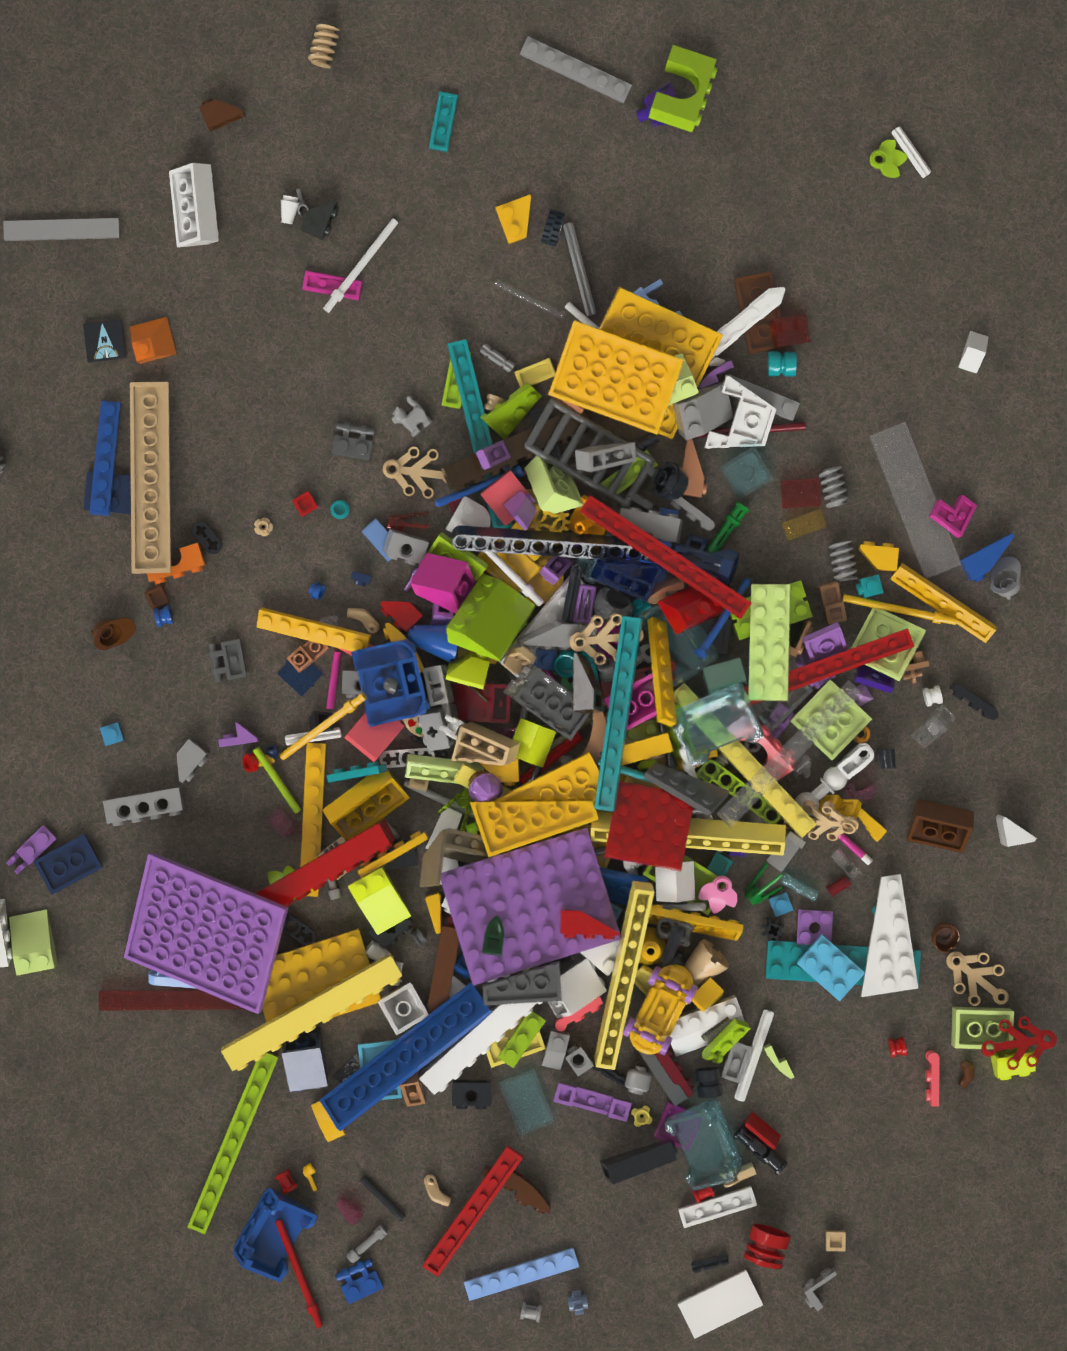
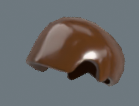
M947 922L935 926L931 933L933 945L938 951L948 953L949 950L956 948L960 940V931L954 924Z

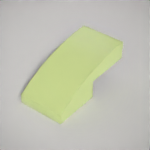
M771 1044L764 1045L763 1048L773 1064L790 1079L794 1078L785 1057L778 1060Z

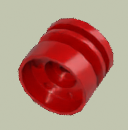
M752 1224L749 1238L756 1243H747L746 1248L749 1250L744 1252V1258L761 1267L782 1269L783 1262L781 1260H784L786 1256L778 1249H788L791 1235L767 1225Z

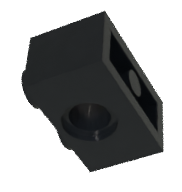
M453 1080L452 1106H456L457 1109H467L468 1106H475L476 1109H487V1106H491V1080ZM473 1090L477 1093V1097L469 1099L466 1093Z

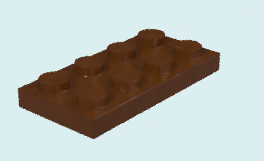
M772 271L734 279L740 313L766 290L775 288ZM779 306L744 333L749 355L787 347Z

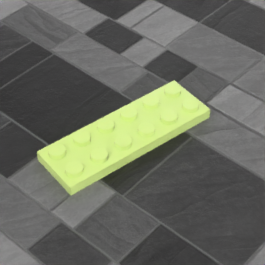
M751 584L749 701H788L790 584Z

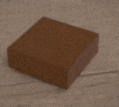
M162 585L144 593L152 610L170 602Z

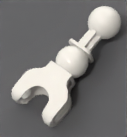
M858 743L835 767H830L826 770L823 778H820L822 783L811 793L803 792L799 794L795 799L797 804L803 809L804 802L811 800L815 803V808L818 810L819 800L828 792L834 794V791L844 788L848 779L860 772L873 760L874 752L870 745ZM866 750L867 754L864 757H860L859 753Z

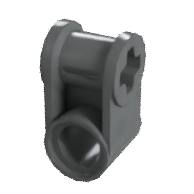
M663 918L659 921L655 928V933L659 938L668 940L673 927L681 925L684 928V936L682 935L679 945H690L689 938L691 931L694 930L693 925L669 918ZM667 925L670 931L664 932L660 926Z

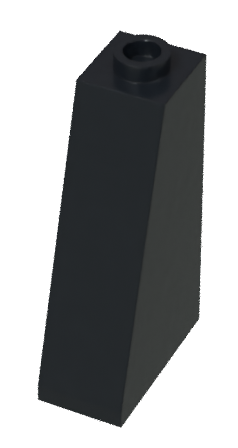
M666 1139L601 1160L600 1164L605 1179L611 1184H616L676 1161L678 1151L675 1144Z

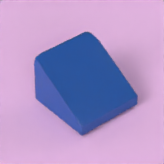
M462 952L455 963L454 972L467 980L470 974Z

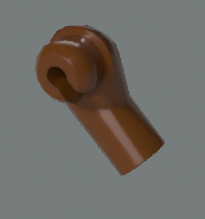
M963 1060L960 1068L963 1069L964 1075L957 1084L966 1089L974 1079L975 1072L973 1063Z

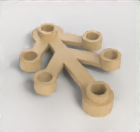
M417 447L409 448L408 452L398 460L391 459L384 463L383 473L388 478H395L403 488L406 496L413 495L415 489L412 485H408L401 474L410 475L426 499L432 498L434 491L426 485L421 477L443 479L447 483L442 471L422 469L429 462L438 459V451L435 449H430L426 456L411 467H404L403 465L411 458L418 457L420 451ZM412 449L417 450L418 453L416 456H412L410 454V451ZM432 451L436 452L437 456L433 459L429 457V454ZM392 465L396 467L394 473L389 471V467ZM407 487H411L413 489V492L411 494H407L405 492ZM427 489L432 491L429 497L424 494Z
M612 613L609 621L596 636H589L595 628L603 625L601 616H592L591 622L582 632L572 634L569 639L570 647L575 651H585L593 658L597 665H603L606 661L604 654L601 652L597 653L590 646L591 644H598L616 662L617 650L608 642L619 641L620 633H608L615 625L621 624L622 616L619 613ZM615 616H619L617 622H613ZM596 618L600 619L598 624H594ZM642 630L640 634V641L643 639L644 636ZM582 639V644L576 645L577 640ZM598 656L603 657L601 661L596 660Z
M806 800L804 802L803 810L816 817L812 818V820L818 826L808 832L810 839L816 840L819 838V835L828 830L827 839L836 841L841 834H852L858 829L859 822L852 816H843L836 811L832 802H824L822 812L815 808L813 801ZM825 814H829V815H831L832 817H834L835 819H831V818H829L828 816H826ZM784 820L783 824L786 825V828L789 830H793L789 826V824Z
M953 951L948 954L946 963L953 970V990L957 994H963L966 989L962 983L961 970L967 974L969 1004L977 1006L981 1001L977 995L976 982L992 994V998L997 1004H1005L1008 1001L1009 995L1004 989L995 988L982 977L983 975L992 974L996 976L1003 975L1004 967L1002 965L995 964L991 967L974 969L967 965L974 962L987 964L989 962V955L987 953L980 952L977 955L964 956L958 951ZM981 955H986L985 961H980ZM954 958H959V963L955 965L953 963ZM996 967H1001L1000 973H995ZM957 985H962L961 991L956 990ZM999 994H1004L1003 1000L998 999ZM972 997H977L976 1003L971 1002Z

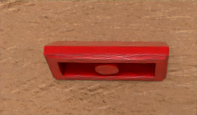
M751 1112L744 1120V1125L769 1147L775 1149L781 1135L754 1112Z

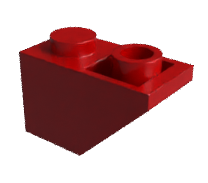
M382 601L380 603L382 606L380 610L387 617L392 616L395 619L393 624L401 632L403 630L408 632L423 617L411 602Z

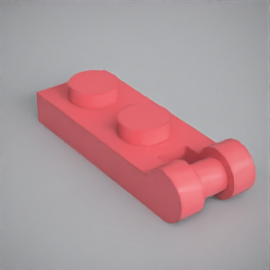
M599 996L571 1016L558 1018L555 1021L556 1030L562 1032L566 1029L567 1024L572 1021L577 1023L584 1019V1014L589 1011L594 1013L601 1009V1004H603L601 997Z
M928 1050L925 1057L929 1061V1070H926L925 1078L926 1082H929V1089L925 1091V1098L931 1106H939V1055L933 1050Z

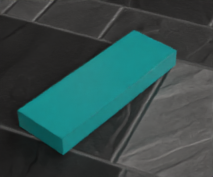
M439 91L429 149L448 152L458 100L457 94Z

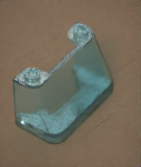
M742 684L731 686L676 710L677 724L673 726V731L692 767L706 763L710 752L742 738H745L746 742L756 743L764 737L762 728Z
M717 1099L707 1100L667 1118L665 1122L666 1131L672 1136L677 1135L690 1167L686 1174V1180L691 1185L693 1191L736 1180L742 1167V1161Z

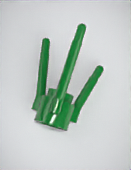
M768 862L763 865L752 882L746 887L747 892L744 895L752 905H755L757 902L760 904L766 898L783 889V886H780L765 895L763 893L783 877L782 873L761 889L758 886L753 887L769 865Z

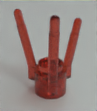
M429 512L389 516L387 530L403 531L404 527L428 529L429 525L406 523L405 519L401 518L428 515Z

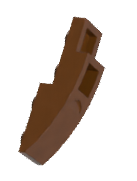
M485 1165L482 1176L485 1177L491 1167ZM514 1170L503 1185V1188L508 1191L516 1190L514 1198L517 1199V1203L523 1206L531 1205L535 1211L541 1214L545 1212L550 1213L551 1206L541 1191L525 1176Z

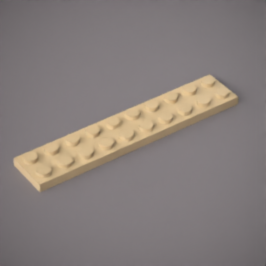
M130 382L132 574L171 573L169 382Z

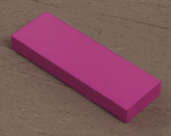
M306 270L302 290L331 295L346 278ZM354 280L344 293L343 298L359 300L362 281Z

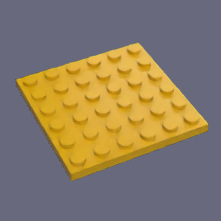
M621 287L618 288L599 328L600 330L672 356L682 353L697 388L723 337L721 333ZM671 404L667 408L659 434L673 439L678 427L673 405Z

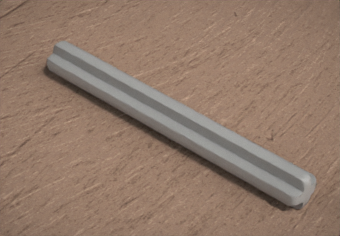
M572 222L563 225L585 313L587 316H592L596 314V309L574 225Z

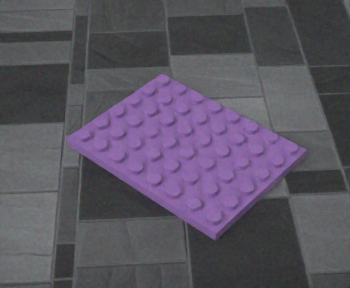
M587 828L441 873V883L473 986L621 940L620 933L619 936H615V939H603V935H595V939H587L579 934H576V938H564V934H560V910H580L619 932ZM495 916L500 918L504 928L501 957L482 954L486 928Z
M151 852L147 857L124 958L259 1014L262 1012L288 907Z

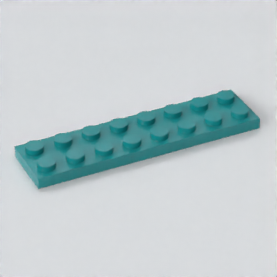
M768 941L765 978L817 982L796 963L811 945L797 944L795 941ZM834 944L865 972L868 946ZM913 950L919 987L921 950ZM864 975L855 985H863Z

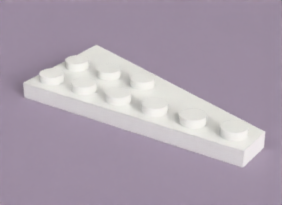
M901 874L882 876L880 879L861 997L918 989Z

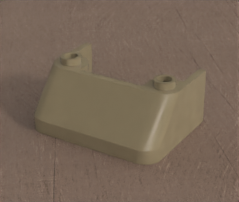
M451 828L442 830L423 855L419 887L440 885L443 857L470 864L491 858L488 857L482 837Z

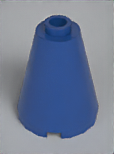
M414 625L413 629H409L408 638L411 642L414 641L416 647L450 663H454L458 646L448 642L446 629L448 625Z

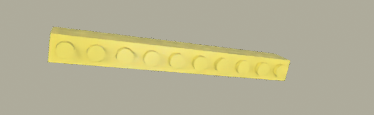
M685 683L674 691L675 704H680L681 710L801 838L817 825Z
M596 811L599 820L591 823V841L607 842L613 812ZM691 818L686 848L784 855L786 825Z
M632 881L621 940L618 945L594 1055L596 1067L615 1070L654 896L652 883Z
M389 953L221 1048V1052L231 1070L237 1069L240 1071L248 1066V1062L262 1059L265 1056L264 1053L270 1050L272 1052L282 1047L281 1044L287 1040L292 1042L299 1037L298 1034L304 1031L306 1033L316 1028L315 1025L321 1021L322 1023L330 1021L333 1018L332 1015L337 1012L342 1014L349 1010V1006L355 1002L356 1004L362 1003L367 999L366 996L371 993L373 995L380 993L387 984H396L401 980L402 972L392 954Z

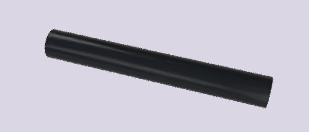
M366 1176L360 1180L400 1221L405 1218L406 1215Z

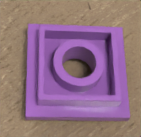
M798 909L797 944L812 945L821 934L831 942L833 911ZM813 922H817L820 926L816 933H812L809 930V926Z

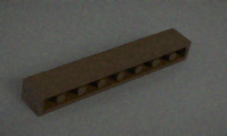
M583 410L581 414L588 418L585 410ZM564 413L546 421L533 445L544 450ZM572 417L570 418L558 439L560 444L571 440L570 435L575 434L581 424ZM534 427L504 440L511 458L486 470L482 468L476 453L441 469L450 490L456 489L458 492L466 488V483L472 480L475 484L484 480L483 475L490 473L492 476L501 472V467L508 465L510 468L519 464L518 459L525 457L527 460L536 456L524 447Z

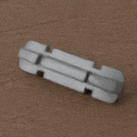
M484 344L481 347L480 353L489 356L490 360L500 367L503 366V369L507 372L514 368L515 364L512 361L506 360L505 356L495 349L492 350L488 344Z

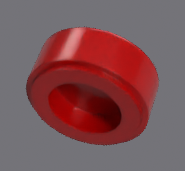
M254 753L245 754L242 760L244 769L248 773L256 772L259 767L258 758Z

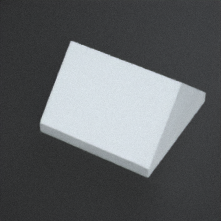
M996 816L1000 843L1002 845L1010 847L1035 842L1037 839L1006 817Z
M683 861L681 871L655 867L656 901L683 902L695 900L694 861Z
M411 982L391 991L378 1001L396 1035L429 1015Z

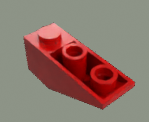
M560 910V934H564V938H576V934L583 935V938L595 939V935H603V939H615V936H619V932L580 910Z

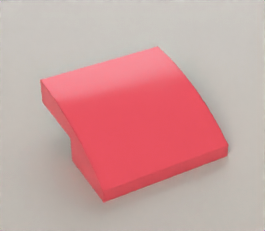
M509 470L483 490L480 495L506 526L514 518L503 504L520 490L525 495L528 492L511 470Z

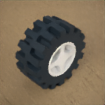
M550 209L541 243L556 247L565 213Z

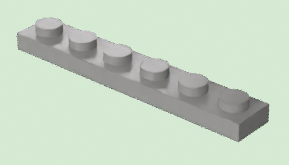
M529 36L520 52L521 56L623 104L632 87L631 84Z

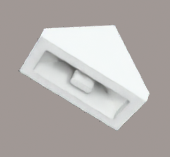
M972 331L969 332L958 368L977 373L986 354L988 336Z

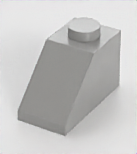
M551 1028L542 1066L561 1070L569 1042V1032H559Z

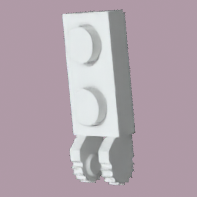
M446 714L445 719L449 724L447 727L441 725L439 730L457 741L460 726L466 723Z

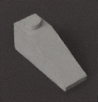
M635 442L591 446L575 450L576 468L593 472L636 461Z

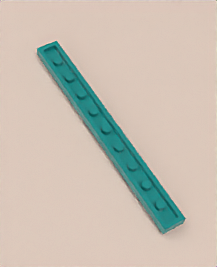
M464 339L448 343L447 347L475 454L491 446L492 441L488 424L480 418L485 412L467 340ZM490 473L483 475L484 480L500 475V473L492 476ZM487 504L492 528L513 527L512 521L505 526Z
M622 616L594 809L615 812L643 621L641 618Z

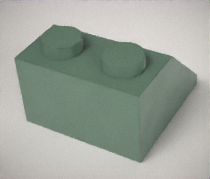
M740 658L703 668V680L709 695L714 694L718 696L727 690H737L747 685Z

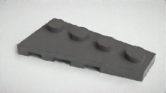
M656 762L644 775L645 779L709 817L729 794V790Z

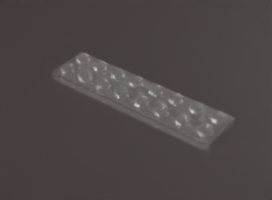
M906 422L869 436L924 578L927 579L962 565L949 531L929 517L936 503V498Z

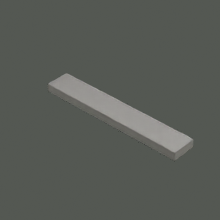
M119 218L3 221L4 241L120 238Z

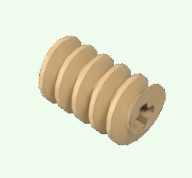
M318 24L316 29L319 32L314 33L316 39L312 40V44L315 47L310 48V52L313 54H310L308 59L316 66L331 68L326 62L333 61V58L328 55L335 53L330 47L337 46V43L332 40L339 38L334 32L340 30L330 25Z

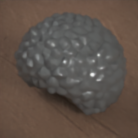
M610 586L604 587L597 592L594 600L595 613L601 616L605 623L609 621L612 613L631 617L633 605L627 596H624V594ZM619 616L613 618V622L619 620Z

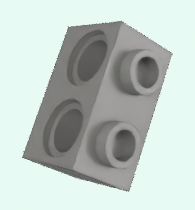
M447 665L424 668L423 673L430 707L455 702L451 682L446 680Z

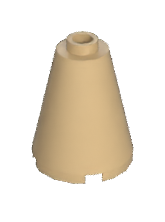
M706 939L699 942L684 967L692 975L693 984L696 986L729 968V963L719 950L717 952L711 948L714 945Z

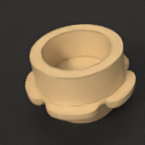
M268 518L257 519L254 523V531L258 535L268 536L269 532L273 530V524L270 523Z

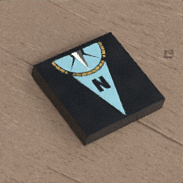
M121 319L83 324L88 363L127 358Z

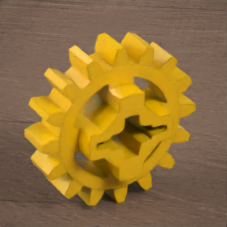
M537 504L535 505L537 511L531 521L533 524L529 526L530 529L535 528V531H541L539 528L544 527L550 532L568 531L565 524H570V521L566 520L569 513L564 514V512H560V514L555 515L549 511H543ZM542 510V519L536 521L538 513ZM546 516L558 518L552 522V526L545 523L540 524L546 520ZM562 520L561 528L556 531L555 526L557 522Z

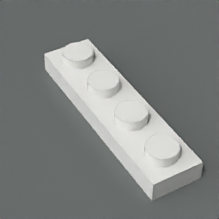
M748 1186L700 1201L698 1204L694 1203L678 1208L683 1226L687 1228L757 1206L752 1187Z

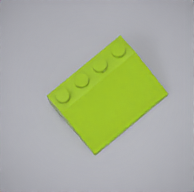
M482 574L446 627L448 642L500 662L535 609V604L500 579Z

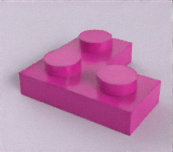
M964 495L958 497L953 508L940 499L936 501L929 517L959 538L962 537L977 505Z

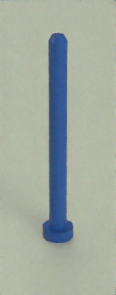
M519 464L514 465V469L511 472L518 478L523 477ZM505 473L439 498L435 501V505L440 507L483 490Z
M745 578L736 592L743 596L751 584V580ZM726 609L701 647L695 649L694 653L698 657L706 659L707 650L731 615Z

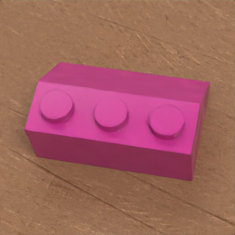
M653 673L633 683L627 730L657 715ZM610 696L604 699L608 709L610 703Z

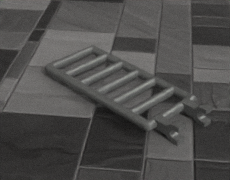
M555 398L550 399L525 442V449L623 507H629L633 501L641 507L651 510L654 504L639 496L637 492L646 476L650 475L653 477L656 469L652 468L655 462L654 457L635 447L636 456L646 461L626 498H623L615 492L633 462L622 465L609 489L599 483L607 468L597 470L595 476L591 479L583 474V470L574 469L566 463L587 427L597 432L589 447L599 446L603 437L614 442L613 444L625 443L627 441ZM555 407L563 412L564 415L544 450L533 444ZM572 417L581 424L559 460L550 455Z

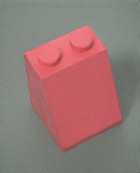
M365 713L344 738L375 762L405 725L403 720H397L369 727Z

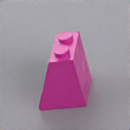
M426 553L424 559L419 564L416 574L411 579V585L416 595L455 614L476 585L468 562Z

